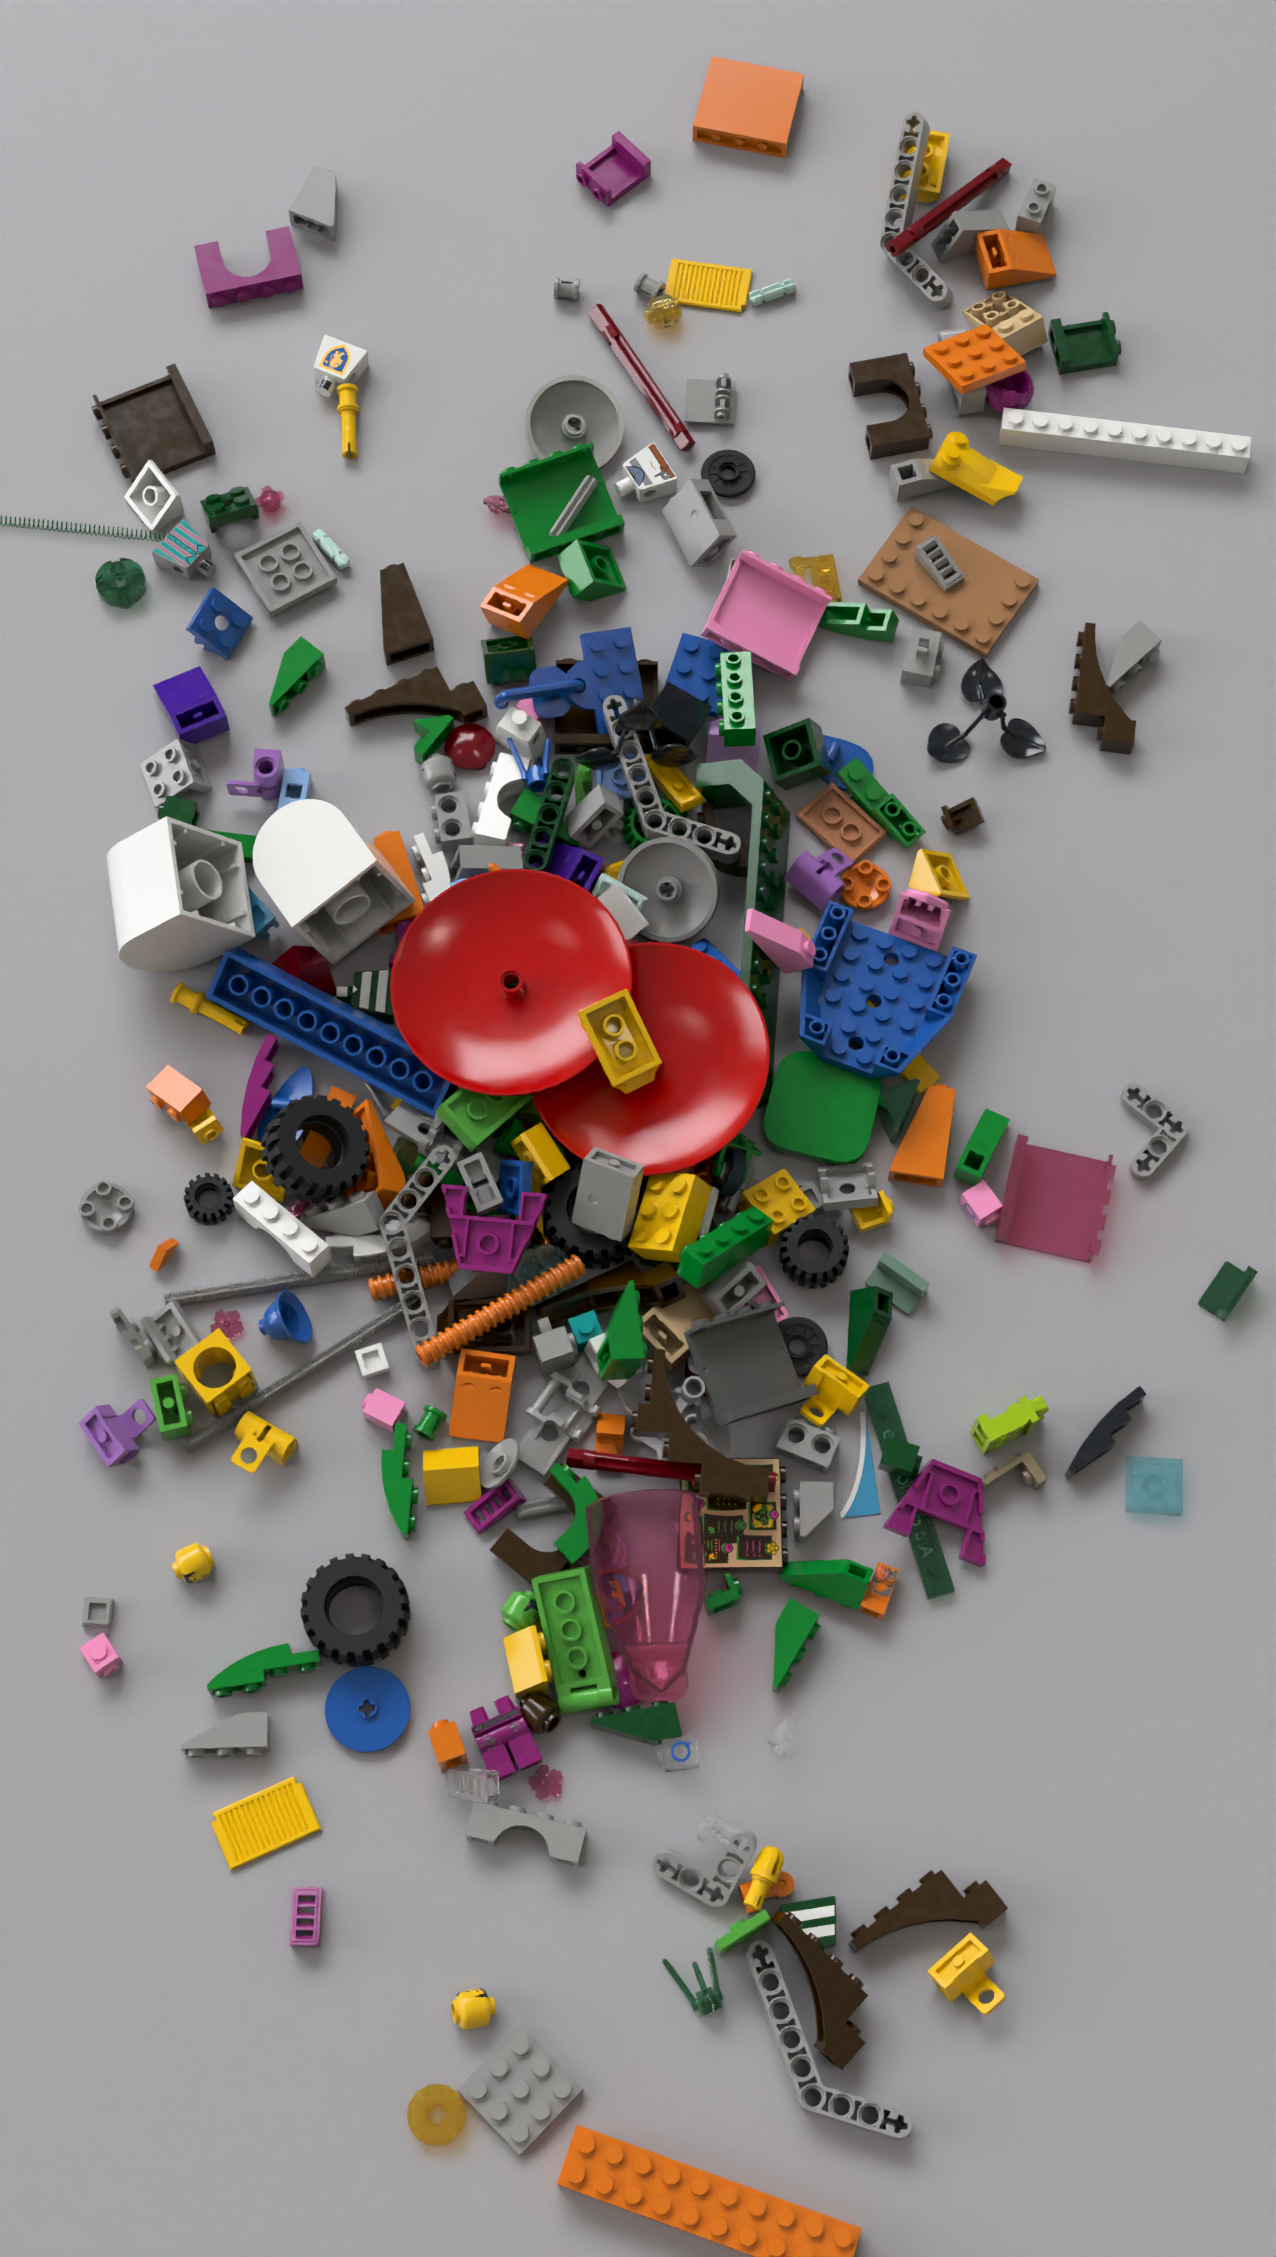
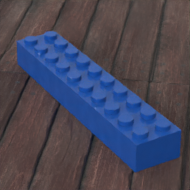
M239 947L225 950L206 998L433 1117L436 1115L435 1111L455 1093L457 1086L447 1082L427 1068L411 1051L400 1031Z

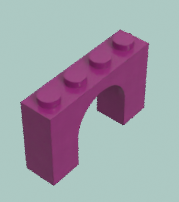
M289 226L265 231L271 259L268 266L261 273L254 276L243 277L231 273L223 263L218 241L194 246L208 308L223 307L231 303L246 302L250 299L270 297L274 294L303 289L302 275Z

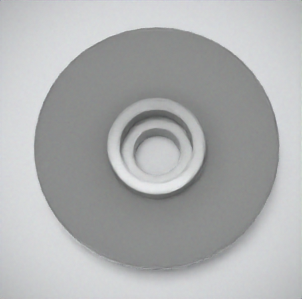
M512 1438L504 1439L490 1451L480 1472V1482L483 1487L494 1489L514 1474L520 1453L517 1441Z

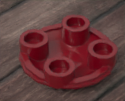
M466 723L457 726L448 734L444 750L455 766L462 769L480 771L486 768L487 763L493 757L495 741L492 734L485 727Z

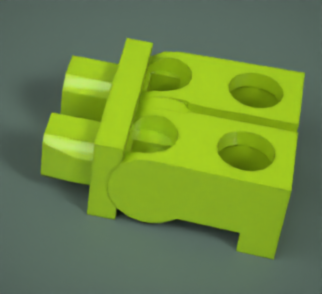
M1025 1395L1019 1398L1017 1403L1011 1404L1006 1412L992 1419L989 1418L987 1413L977 1417L970 1433L984 1456L1021 1436L1022 1432L1025 1436L1031 1434L1037 1423L1044 1420V1414L1049 1411V1408L1041 1395L1030 1401Z

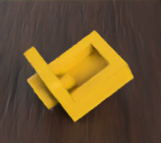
M209 1107L190 1125L201 1145L207 1141L214 1140L224 1131Z
M883 1190L877 1192L878 1206L849 1209L859 1233L890 1222L894 1214V1205L892 1200L886 1197Z

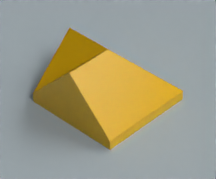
M920 849L917 852L908 885L909 888L928 892L938 897L964 901L970 899L950 853Z

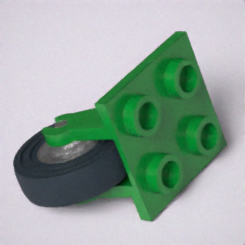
M741 1133L722 1150L713 1155L711 1173L713 1174L712 1186L719 1190V1195L731 1197L736 1194L741 1184L747 1178V1168L751 1155L758 1157L762 1155V1151L755 1147V1142L746 1139V1136Z

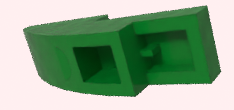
M857 757L837 772L836 777L852 794L850 798L885 829L887 835L898 844L907 849L926 833L893 793L889 795Z
M395 1423L393 1450L382 1449V1481L394 1523L403 1539L409 1540L410 1531L415 1532L416 1515H412V1505L418 1503L419 1488L414 1487L413 1479L404 1478V1476H409L410 1460L406 1459V1449L412 1448L413 1434L408 1432L407 1424Z
M289 1643L272 1646L243 1657L228 1666L207 1684V1690L211 1695L215 1694L216 1698L229 1697L233 1695L232 1692L244 1690V1693H256L261 1691V1687L267 1686L266 1675L271 1674L272 1678L287 1676L288 1671L299 1670V1673L316 1671V1667L322 1666L321 1654L319 1650L292 1654Z

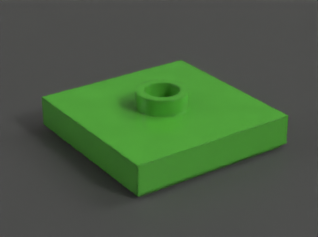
M764 1909L746 1922L744 1919H741L730 1926V1932L715 1941L714 1949L717 1954L723 1956L768 1927L770 1916Z

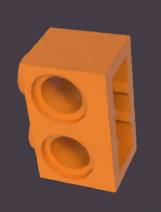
M444 1719L432 1724L433 1729L427 1731L441 1772L469 1763L455 1721L449 1722L448 1719Z

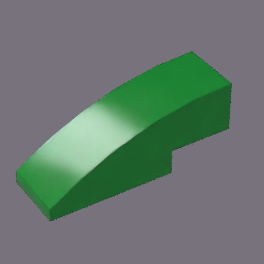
M830 602L826 606L817 627L861 639L893 642L899 619L892 609H869L866 603Z

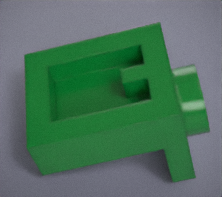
M730 1572L724 1574V1583L727 1591L724 1592L723 1589L713 1591L708 1594V1599H705L704 1607L708 1616L740 1604V1595L743 1594L738 1579H732Z

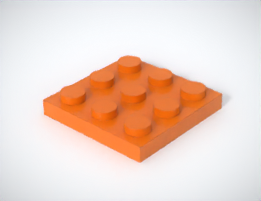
M988 324L978 326L923 348V356L962 395L1026 370V361Z

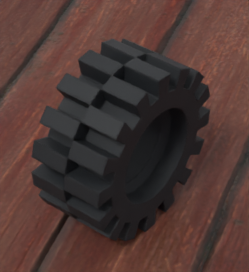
M205 1173V1177L202 1178L199 1174L196 1176L197 1180L195 1182L191 1179L189 1182L190 1187H186L184 1190L186 1194L184 1195V1202L192 1219L195 1218L198 1223L203 1221L204 1225L208 1226L209 1222L217 1225V1220L225 1221L227 1219L226 1215H231L232 1213L231 1207H234V1194L224 1177L220 1178L219 1174L215 1173L213 1176H210V1173ZM208 1190H213L220 1196L218 1204L212 1208H205L199 1203L201 1194Z

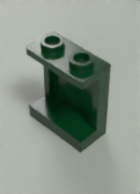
M1103 312L1100 320L1062 326L1060 318L1050 321L1048 336L1059 375L1116 366L1118 355H1121L1122 352L1121 343L1119 340L1116 341L1115 322L1110 320L1108 312Z

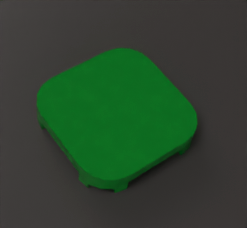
M796 1051L788 1054L781 1060L777 1068L764 1116L763 1134L767 1143L773 1148L774 1152L783 1155V1152L834 1165L857 1163L860 1159H863L871 1136L881 1096L879 1078L869 1079L826 1063L810 1051Z

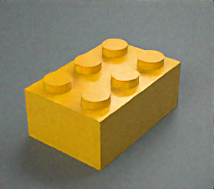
M668 1173L650 1176L628 1247L644 1259L680 1263L682 1249L697 1240L712 1187L693 1174Z

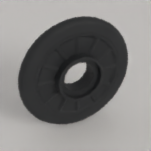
M730 449L720 450L711 454L705 460L701 469L702 479L709 481L717 496L726 498L737 497L747 492L752 487L756 475L754 464L749 457L739 451ZM725 469H731L735 472V475L731 478H726L721 473Z
M787 1318L778 1323L797 1377L809 1375L813 1366L827 1354L828 1342L826 1335L817 1323L808 1318ZM795 1339L802 1340L806 1345L805 1351L801 1354H795L790 1350V1343Z

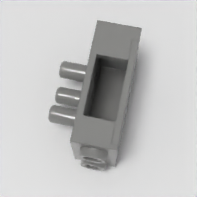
M695 478L687 480L680 491L671 497L669 503L662 509L691 567H709L737 537L708 480Z
M594 1147L583 1159L571 1223L621 1242L632 1229L645 1165Z

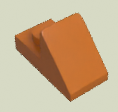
M598 1414L596 1452L623 1455L626 1415Z

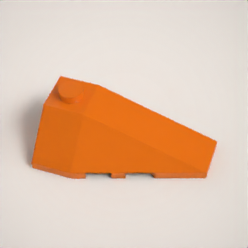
M366 1099L353 1110L352 1115L355 1118L359 1117L363 1122L362 1130H367L369 1139L366 1141V1144L370 1145V1154L366 1158H368L369 1163L360 1179L345 1192L346 1199L353 1193L361 1190L364 1193L375 1190L385 1211L406 1185L405 1176L371 1100Z

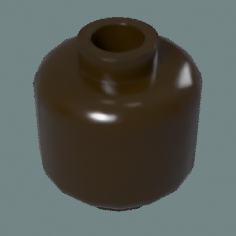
M537 1691L533 1694L528 1693L519 1703L521 1714L527 1726L537 1734L552 1732L561 1721L559 1704L543 1691Z

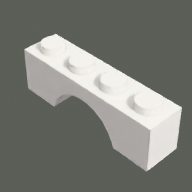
M500 752L498 761H493L490 777H492L491 782L487 781L485 785V802H480L477 817H480L479 821L474 822L472 826L471 837L475 838V845L508 846L511 837L512 819L501 812L499 805L511 796L521 795L527 785V782L522 781L521 772L514 756ZM520 757L526 771H529L530 759Z
M253 1181L233 1198L236 1213L254 1229L261 1228L272 1235L285 1248L292 1260L312 1278L332 1260L329 1245Z

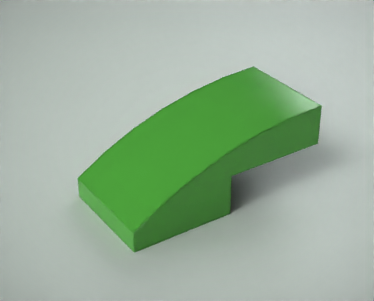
M581 764L578 766L575 780L576 806L585 798V792L592 791L590 769Z

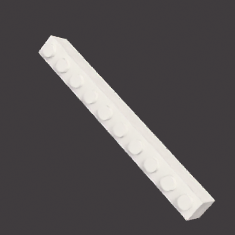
M1004 407L998 445L1244 474L1250 458L1251 437Z

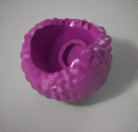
M1024 370L986 385L985 401L998 413H1003L1004 407L1024 410L1034 395V385L1031 376Z

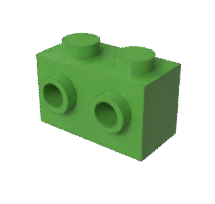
M177 1374L149 1380L159 1429L164 1441L191 1435L190 1426L195 1425L191 1408L186 1409L185 1399H189L186 1382L181 1383Z

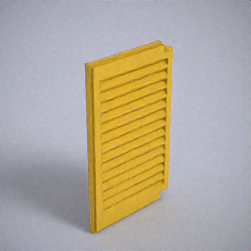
M671 258L665 296L669 297L668 303L741 313L742 308L747 306L753 269Z
M294 1776L212 1813L216 1820L211 1822L230 1871L321 1830L302 1782L296 1784Z

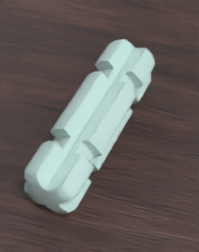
M789 278L783 280L782 284L778 282L761 288L762 291L759 289L749 293V298L752 305L757 306L762 304L763 300L768 302L784 296L783 293H786V295L794 293L796 285L794 280Z
M317 529L311 535L313 542L320 546V549L332 562H336L335 565L340 570L346 569L350 565V558L345 553H341L342 550L330 537H326L327 534L322 529Z

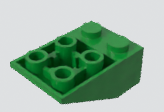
M634 1280L629 1281L617 1302L597 1352L600 1380L630 1379L640 1369L643 1360L647 1358V1344L642 1341L641 1334L644 1329L643 1317L638 1314L640 1294L638 1290H635Z

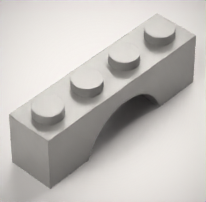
M482 1798L481 1802L474 1801L465 1834L466 1839L495 1846L498 1840L510 1831L518 1829L529 1830L544 1840L549 1850L550 1860L578 1867L587 1833L586 1828H581V1822L565 1819V1823L553 1821L554 1816L537 1812V1816L525 1814L526 1809L510 1805L509 1809L497 1807L498 1802Z

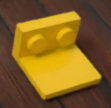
M781 1169L743 1191L736 1207L739 1212H744L750 1207L755 1206L774 1220L767 1245H765L766 1248L775 1244L781 1232L787 1229L791 1223L796 1224V1219L800 1217L804 1219L815 1211V1207L786 1169Z

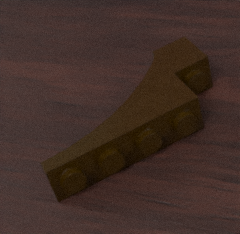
M1086 622L1083 632L1079 631L1076 646L1081 647L1080 654L1075 655L1074 669H1078V674L1073 676L1071 691L1075 692V699H1070L1068 714H1073L1072 724L1098 727L1096 741H1101L1099 751L1130 755L1134 744L1136 720H1131L1125 714L1108 689L1101 673L1096 653V624Z
M437 666L432 669H424L412 678L401 679L387 689L376 690L371 696L362 700L356 699L345 707L346 719L350 727L369 720L402 714L450 715L453 717V720L463 724H473L488 717L487 704L475 682L461 683L450 691Z
M408 1175V1181L413 1175ZM419 1175L418 1183L422 1187H429L434 1182L432 1175ZM439 1183L414 1216L426 1218L431 1214L429 1238L439 1248L450 1249L454 1246L451 1236L452 1229L450 1220L447 1217L445 1196L442 1193L441 1183ZM407 1194L405 1206L408 1209H412L416 1206L417 1200L413 1195ZM466 1208V1215L485 1217ZM537 1226L526 1249L533 1248V1245H542V1233Z
M630 1260L538 1303L534 1307L539 1319L548 1317L551 1327L554 1329L567 1324L568 1319L594 1310L595 1314L615 1310L617 1302L631 1280H634L635 1290H638L640 1294L639 1307L656 1306L663 1309L686 1298V1294L679 1275L668 1262L642 1273L634 1261Z
M942 1869L936 1874L931 1870L918 1880L921 1883L920 1887L913 1892L908 1888L896 1898L899 1903L892 1909L885 1906L873 1916L876 1921L868 1928L865 1924H862L850 1934L853 1939L848 1945L856 1954L872 1942L890 1933L926 1923L978 1924L984 1929L1003 1914L1008 1907L987 1880L981 1884L977 1880L963 1890L966 1895L963 1898Z
M777 1911L770 1920L782 1932L795 1951L811 1989L817 2027V2041L813 2046L833 2066L843 2070L865 2044L859 2037L861 2033L859 2028L848 2020L868 1996L861 1989L864 1984L853 1973H850L848 1976L841 1969L844 1965L841 1960L831 1952L827 1955L821 1949L823 1943L813 1933L810 1932L807 1935L800 1928L803 1923L793 1913L785 1914Z

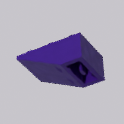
M200 666L153 685L177 738L196 744L230 730L227 715Z
M540 840L537 843L540 845H545L549 842L546 840ZM557 843L548 873L570 880L592 893L601 873L605 871V859L582 848ZM533 863L530 866L539 868L542 865L540 863Z

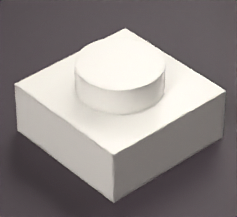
M381 1343L355 1351L363 1379L390 1371Z

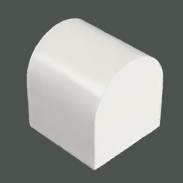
M304 799L287 804L268 818L256 837L253 847V867L260 883L292 928L333 965L415 901L413 895L381 852L338 808L328 802L317 799Z
M166 816L117 843L108 852L106 860L119 958L127 966L156 972L187 969L206 963L224 954L226 949L238 947L255 938L241 842Z

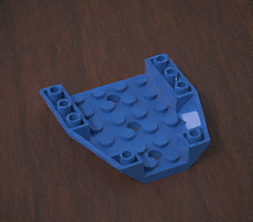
M829 900L812 939L816 947L813 967L801 970L799 1038L821 1061L863 1077L874 1079L900 1075L951 1021L977 955L952 946L949 956L865 926L852 921L854 909ZM886 958H894L898 964L890 966L884 960ZM874 999L880 1003V1006L872 1008L866 1002ZM855 1041L860 1043L863 1048L853 1050L848 1044Z

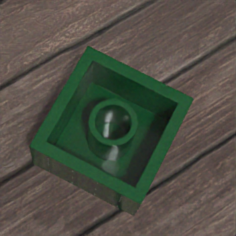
M807 718L763 735L774 783L783 789L789 790L832 773L821 726L812 719Z

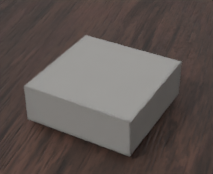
M85 1597L82 1626L111 1628L114 1599Z

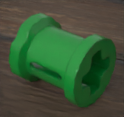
M425 1405L423 1408L425 1412L418 1425L414 1426L413 1431L427 1440L434 1441L435 1433L440 1423L446 1420L447 1415L433 1406Z

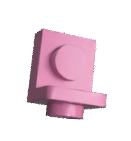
M103 1632L79 1648L98 1678L103 1675L104 1677L112 1675L119 1669L118 1665L123 1662Z

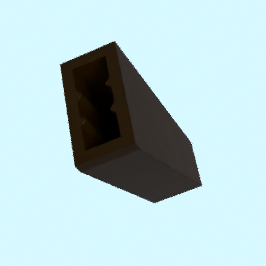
M392 564L380 570L383 650L386 665L389 666L435 651L433 636L405 564Z

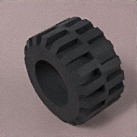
M813 1214L807 1215V1220L800 1217L796 1219V1224L791 1223L788 1226L787 1232L785 1231L780 1247V1263H783L782 1269L784 1273H789V1279L792 1282L795 1279L799 1280V1286L804 1287L805 1283L810 1284L809 1289H815L816 1284H820V1287L823 1288L827 1287V1282L829 1281L831 1284L837 1280V1276H841L844 1272L849 1254L847 1234L843 1235L844 1229L841 1225L836 1227V1221L832 1218L826 1221L824 1220L825 1216L820 1214L818 1219H815ZM807 1241H818L828 1248L830 1256L822 1262H809L800 1255L798 1248Z

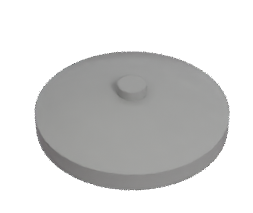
M569 375L549 381L535 393L526 411L524 428L527 443L537 459H545L556 451L565 452L571 450L573 446L580 443H585L586 445L593 442V455L598 468L601 469L614 457L621 444L624 420L616 398L605 386L584 376Z
M660 837L642 843L627 856L618 875L617 881L648 898L641 914L649 925L639 933L655 941L678 942L696 935L710 923L719 904L720 882L713 862L701 848L682 838Z

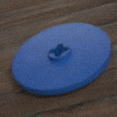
M365 1666L346 1672L332 1685L325 1702V1718L330 1732L340 1744L357 1752H377L391 1746L404 1733L410 1718V1699L404 1685L394 1674L379 1667ZM366 1702H370L371 1707H376L375 1710L371 1711V1716L368 1717L365 1716L364 1712H360V1709L365 1707Z

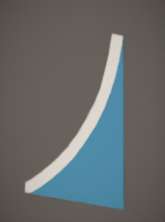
M860 1412V1458L857 1475L850 1497L840 1512L841 1518L880 1514L865 1412Z

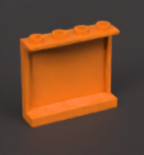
M711 56L693 123L692 141L786 158L788 140L800 92L803 91L804 74Z

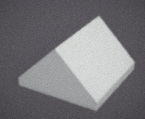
M148 460L124 498L150 531L156 532L183 515L184 510L179 493L152 460Z

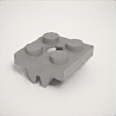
M871 1162L817 1167L824 1211L878 1206L874 1166ZM844 1185H851L856 1190L853 1193L845 1194L840 1191V1188Z

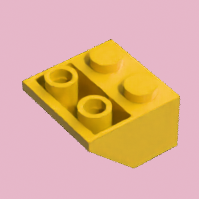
M536 1625L504 1637L503 1642L515 1698L524 1697L528 1693L533 1694L537 1691H549L548 1683L553 1682L549 1660L543 1661L542 1655L547 1654L543 1632L537 1633Z

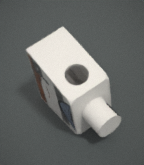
M653 442L624 462L622 465L623 479L614 484L620 497L632 492L638 502L642 503L676 492L677 476Z

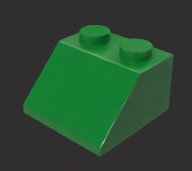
M576 539L557 556L561 571L565 578L569 580V592L574 599L591 602L624 592L627 589L611 547Z

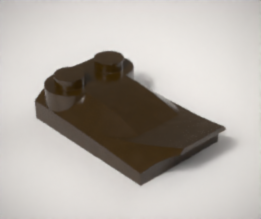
M497 1299L449 1300L447 1307L437 1316V1333L440 1331L444 1333L445 1328L449 1327L451 1329L453 1327L452 1324H459L461 1319H468L467 1316L469 1314L475 1315L476 1310L482 1311L483 1306L489 1307V1303L492 1301L497 1302ZM528 1305L527 1310H519L520 1314H513L509 1320L507 1318L504 1319L505 1322L503 1324L497 1323L496 1328L490 1327V1331L487 1333L483 1331L482 1336L479 1337L477 1335L475 1340H468V1344L465 1346L461 1344L458 1350L454 1348L451 1354H460L461 1348L510 1354L516 1357L531 1354L532 1307Z

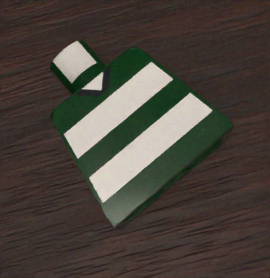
M392 968L355 972L353 986H337V999L343 1002H351L352 1007L385 1024L394 1025L395 1016L392 1008L390 988Z
M835 1896L780 1904L779 1911L785 1914L793 1913L803 1923L800 1928L807 1935L810 1932L813 1933L823 1943L821 1946L823 1951L824 1949L835 1947Z

